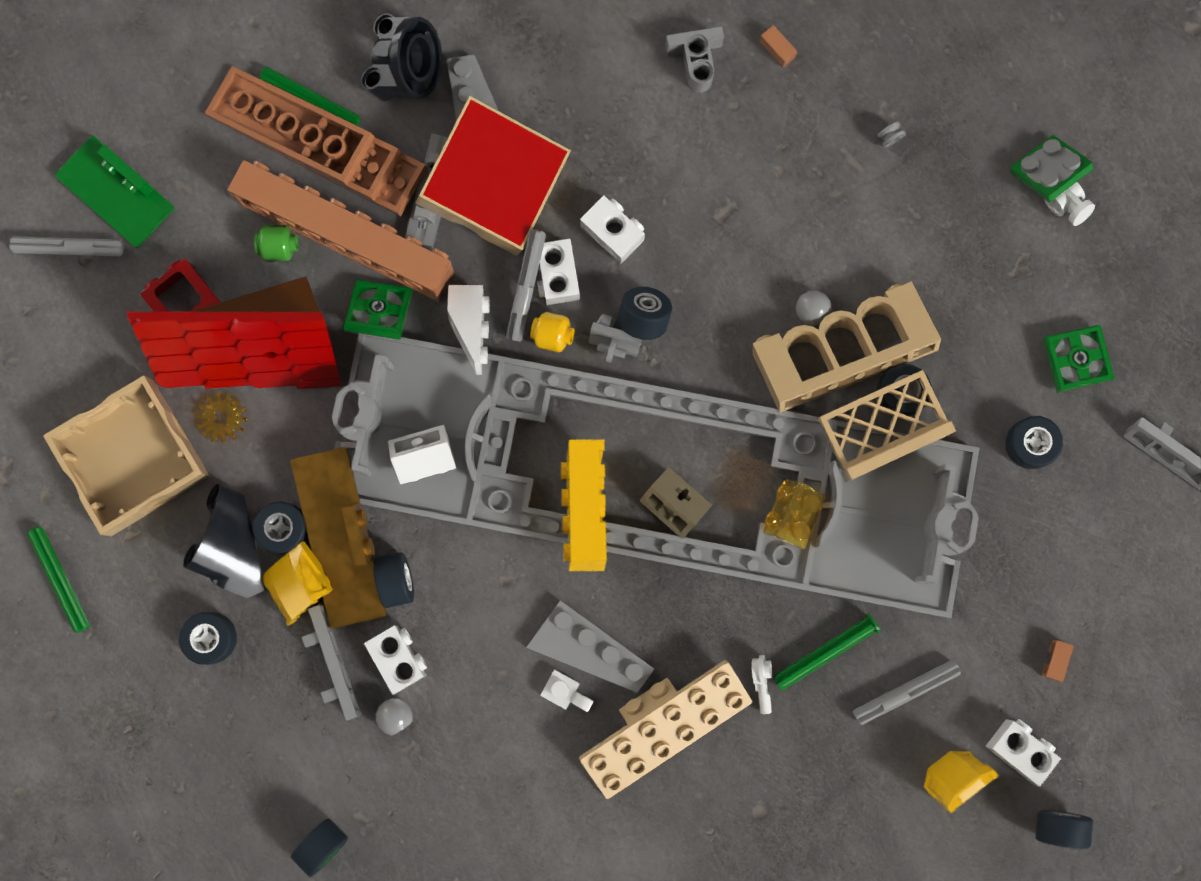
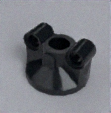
M388 13L382 14L374 23L373 30L379 39L374 43L372 49V67L366 69L361 77L362 86L381 101H388L392 98H423L429 96L438 84L443 60L441 42L436 29L429 20L422 17H393Z

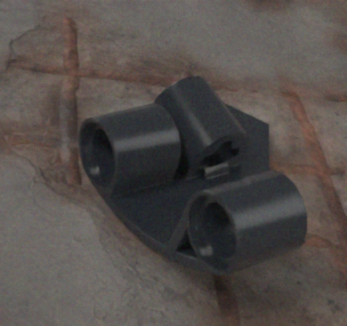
M218 483L212 488L207 498L206 505L211 513V517L199 545L192 544L184 557L183 567L210 578L215 585L244 598H250L264 591L246 501L243 494Z

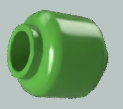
M265 225L260 229L259 233L255 234L256 254L261 255L262 259L266 262H287L291 260L293 251H298L297 234H292L291 229L287 225Z

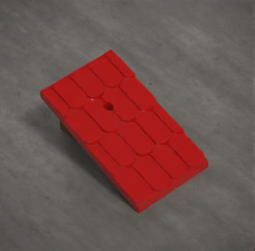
M306 276L191 312H127L129 322L158 385L164 388L204 385L205 389L253 386L255 388L296 386L297 389L342 386L322 312H319Z

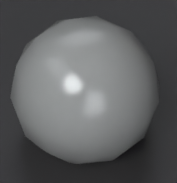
M817 290L805 292L796 303L797 316L803 323L811 326L820 325L824 317L832 311L831 301L827 295Z
M401 699L384 701L376 712L378 728L390 736L400 732L413 721L411 707Z

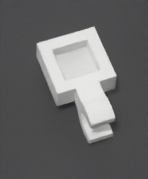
M557 670L553 671L540 695L565 710L571 702L588 712L594 702L592 699L577 692L580 685L579 682Z

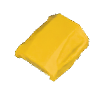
M304 541L286 553L262 575L263 584L269 590L274 602L285 617L287 626L296 622L300 617L299 615L307 611L311 605L317 603L319 598L333 590L328 577L323 572L321 563Z
M949 751L927 769L924 788L946 811L952 813L986 784L997 778L998 775L989 765L975 758L970 751Z

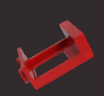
M185 258L182 261L178 260L172 263L163 276L149 281L144 287L145 290L140 293L154 312H169L158 296L185 276L201 296V302L191 311L221 302L196 272L195 267Z

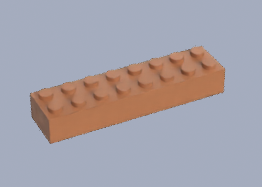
M245 160L242 161L227 189L241 206L275 223L287 225L292 231L408 288H412V290L439 303L441 302L448 285L455 275L452 264L448 260L449 256L436 248H433L432 251L422 247L423 243L411 236H407L405 239L396 234V229L385 223L378 226L370 222L371 217L356 210L355 214L345 210L346 205L333 198L327 201L319 197L320 193L305 185L304 189L294 185L295 181L282 173L276 176L269 172L270 169L258 161H254L253 164Z

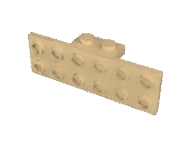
M727 660L722 661L679 691H676L669 679L666 678L654 684L649 690L630 700L625 706L620 708L619 711L628 725L582 754L579 760L605 798L609 799L749 706L752 700Z

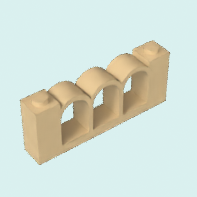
M911 281L906 284L898 283L891 286L885 291L884 297L876 296L863 301L858 307L856 315L847 311L830 313L820 323L819 330L813 326H796L785 334L783 340L779 333L773 336L770 334L764 335L753 343V357L779 413L888 371L897 365L906 364L939 350L941 337ZM870 314L885 315L892 321L903 343L877 352L863 324V319ZM835 328L848 329L856 336L866 357L840 367L825 337L826 334ZM796 343H811L819 350L829 372L802 382L788 350Z

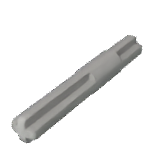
M531 229L529 231L506 338L512 341H521L523 339L546 233L541 230Z
M13 236L10 238L9 248L13 253L121 256L123 255L124 244L119 239Z
M950 660L854 709V717L860 725H863L961 674L960 668L955 661Z

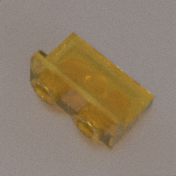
M785 480L777 490L776 501L772 511L766 517L763 533L768 536L777 537L797 548L805 549L826 495L801 482Z

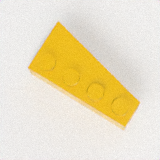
M569 440L566 462H561V480H566V489L561 491L562 506H567V516H562V533L568 534V543H563V561H569V571H604L607 561L606 521H603L602 517H605L606 502L605 494H601V490L604 489L605 465H601L603 451L605 450L604 440Z

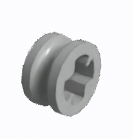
M899 122L887 126L878 133V138L884 140L882 145L885 148L893 145L906 135L904 130H900L901 124Z

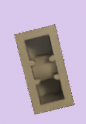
M670 467L665 470L639 500L682 539L712 506L703 495L692 488Z

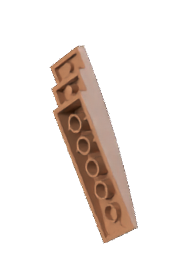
M233 66L204 113L206 116L267 149L400 217L428 170L426 164L401 153L398 148L375 138L371 132Z

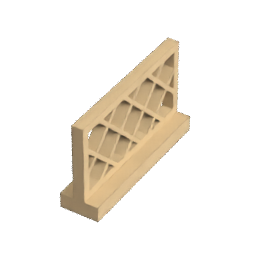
M923 370L818 418L843 470L841 473L845 482L956 432L952 421L948 422ZM919 379L923 388L921 399L906 394L909 383ZM903 386L901 392L895 390V389H897V388ZM891 393L899 396L895 411L880 406L884 394ZM877 398L876 404L869 402ZM904 399L918 404L914 418L899 413ZM863 404L874 408L869 423L854 418L858 406ZM923 406L933 409L938 421L928 424L918 420ZM851 410L850 416L843 414L844 412ZM878 410L893 416L888 430L873 425ZM836 416L848 420L843 435L833 432L827 420ZM897 417L912 423L908 435L902 436L893 432ZM852 422L867 427L862 442L847 437ZM916 425L923 427L915 431ZM871 429L886 434L882 447L876 448L867 444ZM890 437L897 439L889 443ZM836 438L841 439L840 445L838 444ZM845 441L860 446L857 458L847 462L842 452ZM864 449L871 450V452L863 455Z

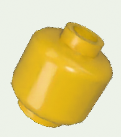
M544 312L539 318L536 317L533 320L530 337L540 349L561 352L567 344H572L575 330L570 327V320L566 316Z

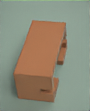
M774 25L760 37L759 42L782 67H785L796 57L798 51Z
M1052 640L1049 648V653H1052L1049 664L1045 663L1041 676L1063 682L1074 646L1058 640Z

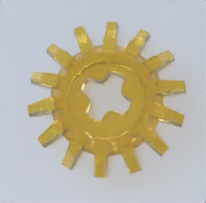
M219 392L216 393L217 400L215 401L210 396L206 397L209 403L207 407L200 403L198 407L203 409L204 412L203 414H196L195 418L203 420V423L196 426L197 429L206 428V431L202 434L204 438L209 434H213L211 442L215 443L218 436H221L222 443L224 444L226 443L227 435H230L233 440L237 439L233 431L237 429L243 432L244 428L238 424L239 422H247V418L239 416V414L246 411L245 407L237 409L241 401L237 398L232 403L230 402L231 394L227 393L225 400H223ZM218 411L223 414L228 412L229 416L226 418L228 423L226 425L221 423L215 424L214 420L217 419L216 413Z

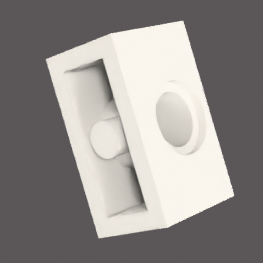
M603 195L580 219V226L612 257L622 264L644 241V227L635 218L629 219L622 213L624 211L623 207L615 199L609 200ZM610 223H618L621 225L622 230L618 233H610L606 227Z

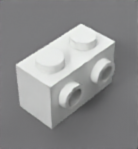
M444 425L388 441L390 459L400 485L456 469L453 450Z

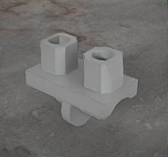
M601 314L597 323L593 322L588 343L598 346L597 351L607 353L606 362L612 363L614 356L625 358L627 354L637 357L642 340L632 337L622 330L613 328L616 319L613 316Z

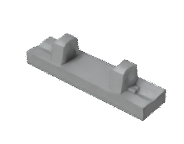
M431 133L424 160L428 170L417 188L405 239L407 236L418 239L423 243L422 247L430 249L434 247L441 216L415 202L432 170L431 165L436 163L448 137Z
M1141 417L1127 428L1123 435L1124 438L1201 491V458L1170 437L1174 429L1165 422L1161 426L1156 427Z
M318 605L312 607L308 611L316 632L302 636L305 648L320 644L334 688L321 692L323 702L328 703L339 699L346 721L361 716L362 714L333 629L329 625L325 606Z

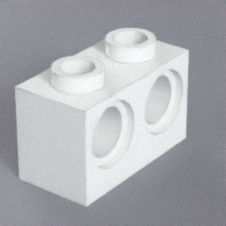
M571 239L544 243L538 269L541 270L542 280L537 281L539 297H545L547 305L580 300ZM551 253H556L561 257L560 262L554 265L547 263L545 259ZM560 280L566 284V287L561 292H554L550 289V285L554 281Z
M394 625L364 643L392 695L427 676L424 672L427 669L424 659L420 653L415 655L410 647V644L413 643L411 636L406 628L400 629L398 625ZM388 637H393L398 642V649L393 654L386 652L384 649V642ZM403 662L410 664L413 672L409 679H403L398 674V668Z
M1006 719L985 747L1031 784L1040 787L1061 758L1053 753L1056 748L1043 738L1038 741L1030 734L1032 729L1023 721L1018 719L1015 722ZM1016 733L1018 744L1015 748L1010 749L1007 739L1009 735ZM1039 752L1042 761L1039 766L1033 767L1031 757L1034 753Z

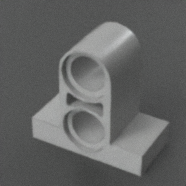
M722 26L667 35L666 37L667 56L683 54L688 85L697 93L707 91L712 85L714 65L711 49L722 47L724 40ZM691 46H699L703 51L693 53L689 48ZM697 72H703L708 76V78L705 80H699L694 76V74Z

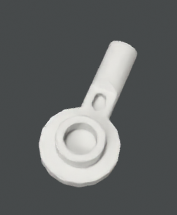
M759 655V658H752L753 684L755 685L756 692L759 694L760 714H770L772 710L770 693L767 690V678H772V664L770 660L766 661L765 655Z

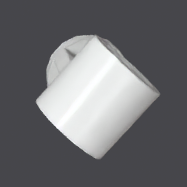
M1078 182L1050 203L1045 200L1046 205L1055 215L1061 217L1068 212L1070 214L1068 220L1074 226L1084 222L1095 209V205L1090 200L1083 201L1085 193Z

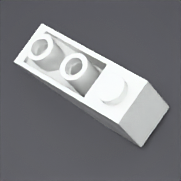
M448 285L447 311L450 325L476 375H482V364L488 363V347H483V338L489 337V323L484 321V313H489L490 311L489 296H484L483 285Z

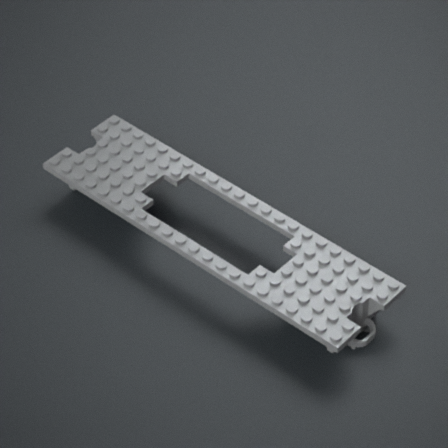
M361 333L358 335L349 382L336 396L332 420L340 434L351 441H356H336L334 449L347 447L352 465L351 470L354 474L361 505L562 544L568 543V534L562 533V516H567V514L529 507L534 479L507 474L506 472L517 419L545 424L551 396L772 438L775 439L770 467L798 472L788 528L760 523L755 551L686 537L682 539L676 535L606 522V552L944 618L952 617L961 561L943 555L960 554L969 549L975 542L979 518L976 510L971 505V497L979 447L937 440L845 482L841 473L843 470L817 416L790 411L779 413L778 409L493 354H488V363L482 364V375H476L464 350L461 348L404 337L398 340ZM349 392H356L359 396V413L355 417L352 426L342 428L340 426V416L345 395ZM827 420L833 432L843 435L847 422ZM852 423L847 437L862 442L867 427ZM444 425L453 450L456 469L400 485L390 459L388 441ZM871 429L867 444L876 448L882 447L886 434ZM893 431L894 433H897V434L902 435V436L908 435V434H905V433H900V432H895V431ZM890 437L889 443L897 439ZM836 438L838 444L840 445L841 439ZM845 441L842 452L847 462L857 458L860 446ZM864 449L863 455L871 452V450ZM959 509H965L970 514L967 539L962 547L953 542V531L951 528Z

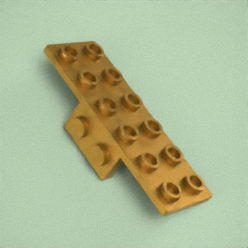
M347 447L291 459L290 463L311 550L321 563L323 572L328 577L333 588L330 593L323 596L330 628L333 629L385 617L387 615L386 608L381 604L374 580V544L368 536L366 528L368 526L367 515L361 507Z

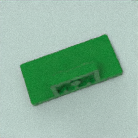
M94 135L90 136L55 174L57 179L135 248H139L175 210V207Z

